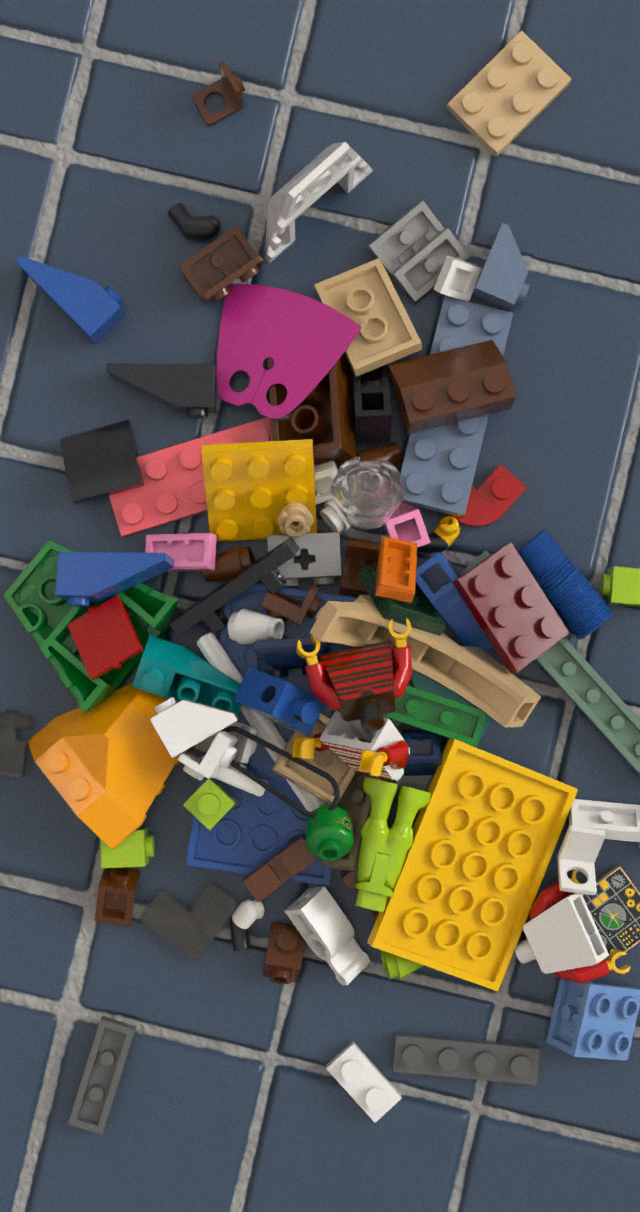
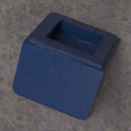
M427 730L402 731V738L410 748L409 760L403 768V775H434L436 769L441 765L439 734Z

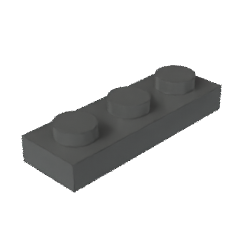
M106 1016L101 1017L68 1121L69 1125L103 1135L137 1026Z

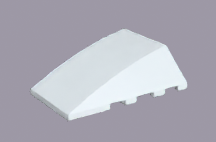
M346 142L334 143L323 150L269 200L265 259L269 263L296 240L295 219L333 185L338 183L348 194L374 171Z

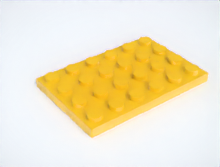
M449 738L441 757V765L436 769L428 792L432 793L430 801L426 807L420 809L414 824L413 845L407 851L401 872L392 889L393 897H387L384 912H379L367 943L371 947L498 991L578 789L454 738Z

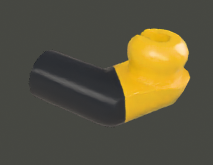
M453 516L443 517L439 525L428 535L431 543L418 547L417 552L446 551L460 533L458 520Z

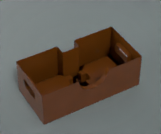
M301 834L246 875L243 883L256 901L260 902L286 880L316 860L317 857L308 851L306 838Z

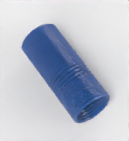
M544 529L517 552L561 620L564 621L563 623H566V626L575 634L577 640H581L613 615L614 610H611L612 607H609L607 602H604L605 599H602V596L593 588L591 582H588L584 574H581L582 571L575 567L576 564L570 561V557H567L561 546H558L559 543H556L554 538H551L552 535H549V532Z

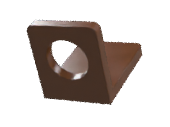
M224 61L219 63L221 79L192 95L196 107L208 126H212L244 108L242 92L245 91L244 85L236 71L231 73ZM219 94L225 99V106L221 111L210 112L207 110L205 100L209 95Z

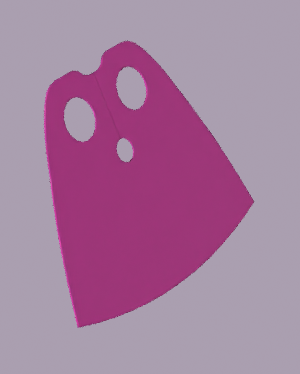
M229 284L227 286L231 292L224 299L218 341L216 381L219 396L225 402L236 406L244 403L252 404L261 415L269 418H282L292 412L337 363L362 327L328 305L299 293L262 285ZM266 358L274 360V366L269 370L263 368V361ZM237 371H245L250 377L247 389L242 392L232 391L229 385L231 376ZM277 383L282 384L287 389L285 401L277 406L269 404L266 399L269 387Z

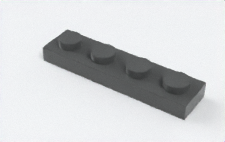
M395 1032L392 1071L537 1085L540 1048L537 1045Z

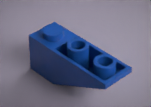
M440 551L416 568V583L465 646H478L483 651H486L493 645L452 584L460 576Z

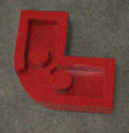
M500 464L478 490L473 486L471 487L465 516L463 518L453 517L462 525L484 526L491 524L510 508L527 487Z

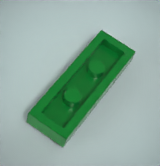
M407 686L404 695L395 699V711L383 716L477 747L487 713L481 709Z

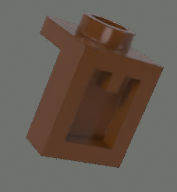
M128 867L104 868L99 883L95 921L131 926L136 890L140 879L139 870Z

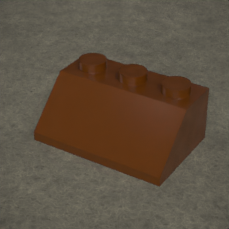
M493 340L388 365L406 435L509 410L517 397L508 364Z
M343 353L337 363L312 392L292 412L279 419L271 418L272 441L312 439L313 459L316 465L334 460V463L356 459L350 364L345 353ZM267 358L268 370L274 366L272 358ZM277 383L269 387L270 404L277 406L285 401L287 389L284 385Z

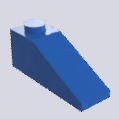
M19 256L15 260L21 270L94 344L125 316L120 306L123 302L122 298L109 285L103 289L94 280L23 256Z
M58 552L55 595L67 601V606L89 607V602L107 600L173 568L174 559L166 553Z

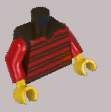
M406 618L407 630L404 634H396L393 631V619L389 622V633L395 639V646L391 645V641H385L320 654L321 661H318L316 656L320 649V641L311 635L314 651L308 653L302 649L299 639L296 644V652L307 661L308 665L304 667L314 696L330 710H338L342 720L349 722L360 719L364 731L374 732L381 729L385 724L383 715L395 711V699L404 695L412 677L411 646L407 645L406 638L411 634L410 621Z

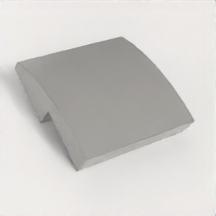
M423 200L419 201L366 246L376 259L380 258L386 272L413 302H416L435 286L446 256L463 261L469 257L449 228H443Z

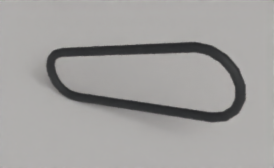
M230 726L220 731L240 733L326 778L334 789V800L328 810L333 811L337 807L340 799L339 786L336 780L325 771L300 758L292 757V754L242 728ZM232 760L230 763L232 767L303 815L311 818L317 815V813L307 811Z

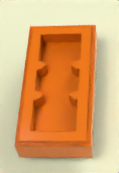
M382 536L379 544L375 596L412 603L415 595L417 543Z

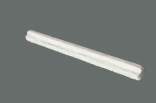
M210 632L199 638L197 646L209 664L241 684L244 678L216 636ZM242 706L240 711L250 726L257 728L256 735L283 750L287 743L273 722ZM266 748L271 758L276 763L280 754ZM287 780L307 811L312 812L318 807L326 805L321 800Z

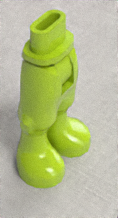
M364 777L363 790L371 798L370 817L367 818L360 831L362 841L357 870V878L360 883H355V888L359 889L355 905L384 912L387 897H393L392 889L401 872L407 851L413 845V829L411 827L419 809L428 805L432 793L400 785L396 818L391 828H388L387 820L398 784Z

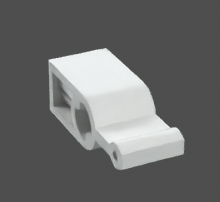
M325 886L308 888L285 910V913L310 949L319 958L326 960L335 973L336 979L343 986L348 985L371 962L368 955L362 951L353 938L355 932L351 923Z

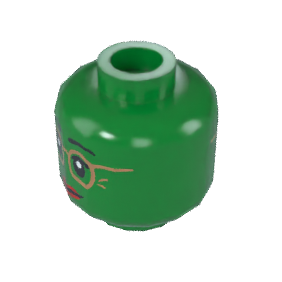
M332 804L318 807L312 811L317 813V815L313 818L307 817L306 846L308 851L315 857L326 861H333L347 855L352 850L354 843V827L351 815L339 806L333 811H329L328 808Z

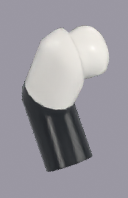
M249 899L240 903L230 916L229 924L234 951L251 948L248 928L256 919H261L264 916L265 908L261 901L257 902L256 899L252 901Z

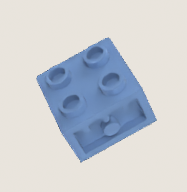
M560 979L546 1043L574 1057L626 1061L629 1057L640 1006V989L599 984L592 981L577 983Z

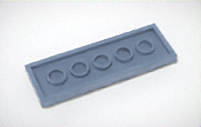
M444 296L430 355L493 340L503 355L513 313ZM489 415L411 433L393 501L463 518Z

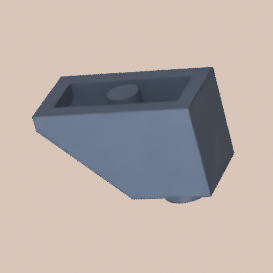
M503 222L471 297L511 312L515 303L522 305L530 285L524 283L528 274L527 267L509 225Z

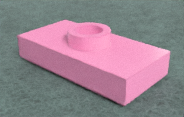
M213 533L146 535L145 553H166L174 559V567L165 572L215 571L217 535Z

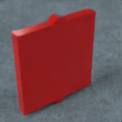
M118 595L96 608L91 606L89 612L67 624L87 673L92 680L113 668L120 669L123 662L144 651L122 600Z

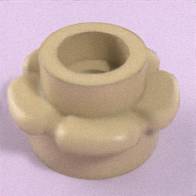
M290 503L282 509L277 523L281 525L280 530L285 535L303 536L310 531V525L313 524V516L305 505Z

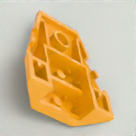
M133 683L114 691L107 699L87 714L78 707L55 717L28 741L34 762L77 817L113 850L142 825L147 817V810L157 794L160 795L166 786L164 782L175 764L178 766L180 762L177 760L180 754L173 758L171 757L150 718L157 715L154 708L169 699L132 687Z

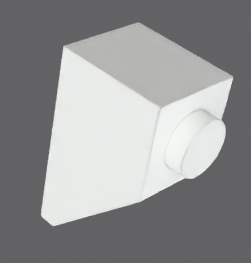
M174 697L156 706L154 709L157 715L150 718L172 758L238 721L236 714L233 712L185 699L176 703Z

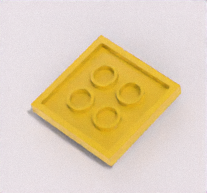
M312 439L202 445L201 455L209 531L217 535L216 542L267 539V536L285 535L281 532V525L277 523V519L282 509L290 503H300L308 508L313 516V524L310 525V531L307 534L317 533Z

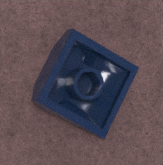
M311 637L255 641L254 649L258 660V671H266V674L275 677H288V669L302 668L303 675H307L304 667L308 665L307 661L297 654L296 644L300 639L302 649L308 653L313 652L314 645ZM320 641V649L316 654L318 661H321L320 654L330 653V642Z

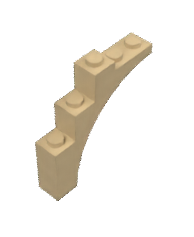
M359 595L358 599L354 602L327 601L318 611L316 622L309 633L321 642L340 643L352 647L391 641V645L395 646V639L389 633V622L393 619V631L396 634H404L407 630L406 617L382 597ZM410 621L411 634L406 638L407 645L411 646L412 669L459 694L483 710L503 727H521L524 725L540 700V695L515 675L511 674L480 647L459 646L430 621Z

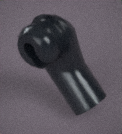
M182 203L174 205L168 211L170 218L188 239L208 240L213 238L221 229V224L217 217L213 215L192 217Z

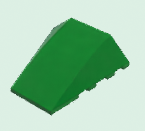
M48 540L3 596L26 630L32 634L44 656L50 660L59 673L62 682L77 699V703L82 711L87 714L125 684L138 668L144 651L123 662L120 669L113 668L94 680L90 679L67 624L89 612L91 606L96 608L109 599L102 602H89V607L79 608L67 606V601L56 596L58 552L73 551ZM142 583L117 594L122 600L143 650L150 635L160 639L165 635L179 602L177 599Z

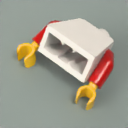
M337 710L323 733L315 734L313 738L296 737L294 739L292 757L314 759L315 750L318 752L331 750L355 772L394 783L403 776V768L408 763L410 748L390 719L384 718L385 724L381 729L367 732L362 729L360 719L349 722L344 721Z
M574 870L570 875V880L576 884H581L576 879V873L580 871ZM559 881L540 893L529 911L531 921L523 925L527 939L517 943L515 947L516 956L522 964L537 960L544 974L555 973L560 979L577 983H586L608 976L611 970L620 974L629 972L631 968L629 965L616 968L615 959L627 953L621 950H614L610 954L608 953L582 894L560 891Z

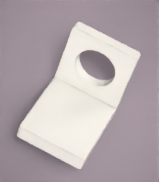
M569 826L557 855L560 891L587 895L596 894L594 863L604 842L605 830ZM578 870L586 876L587 882L576 884L568 878L567 872Z

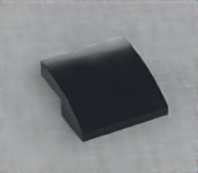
M129 420L61 438L64 466L71 499L74 504L144 486L137 459L138 451Z

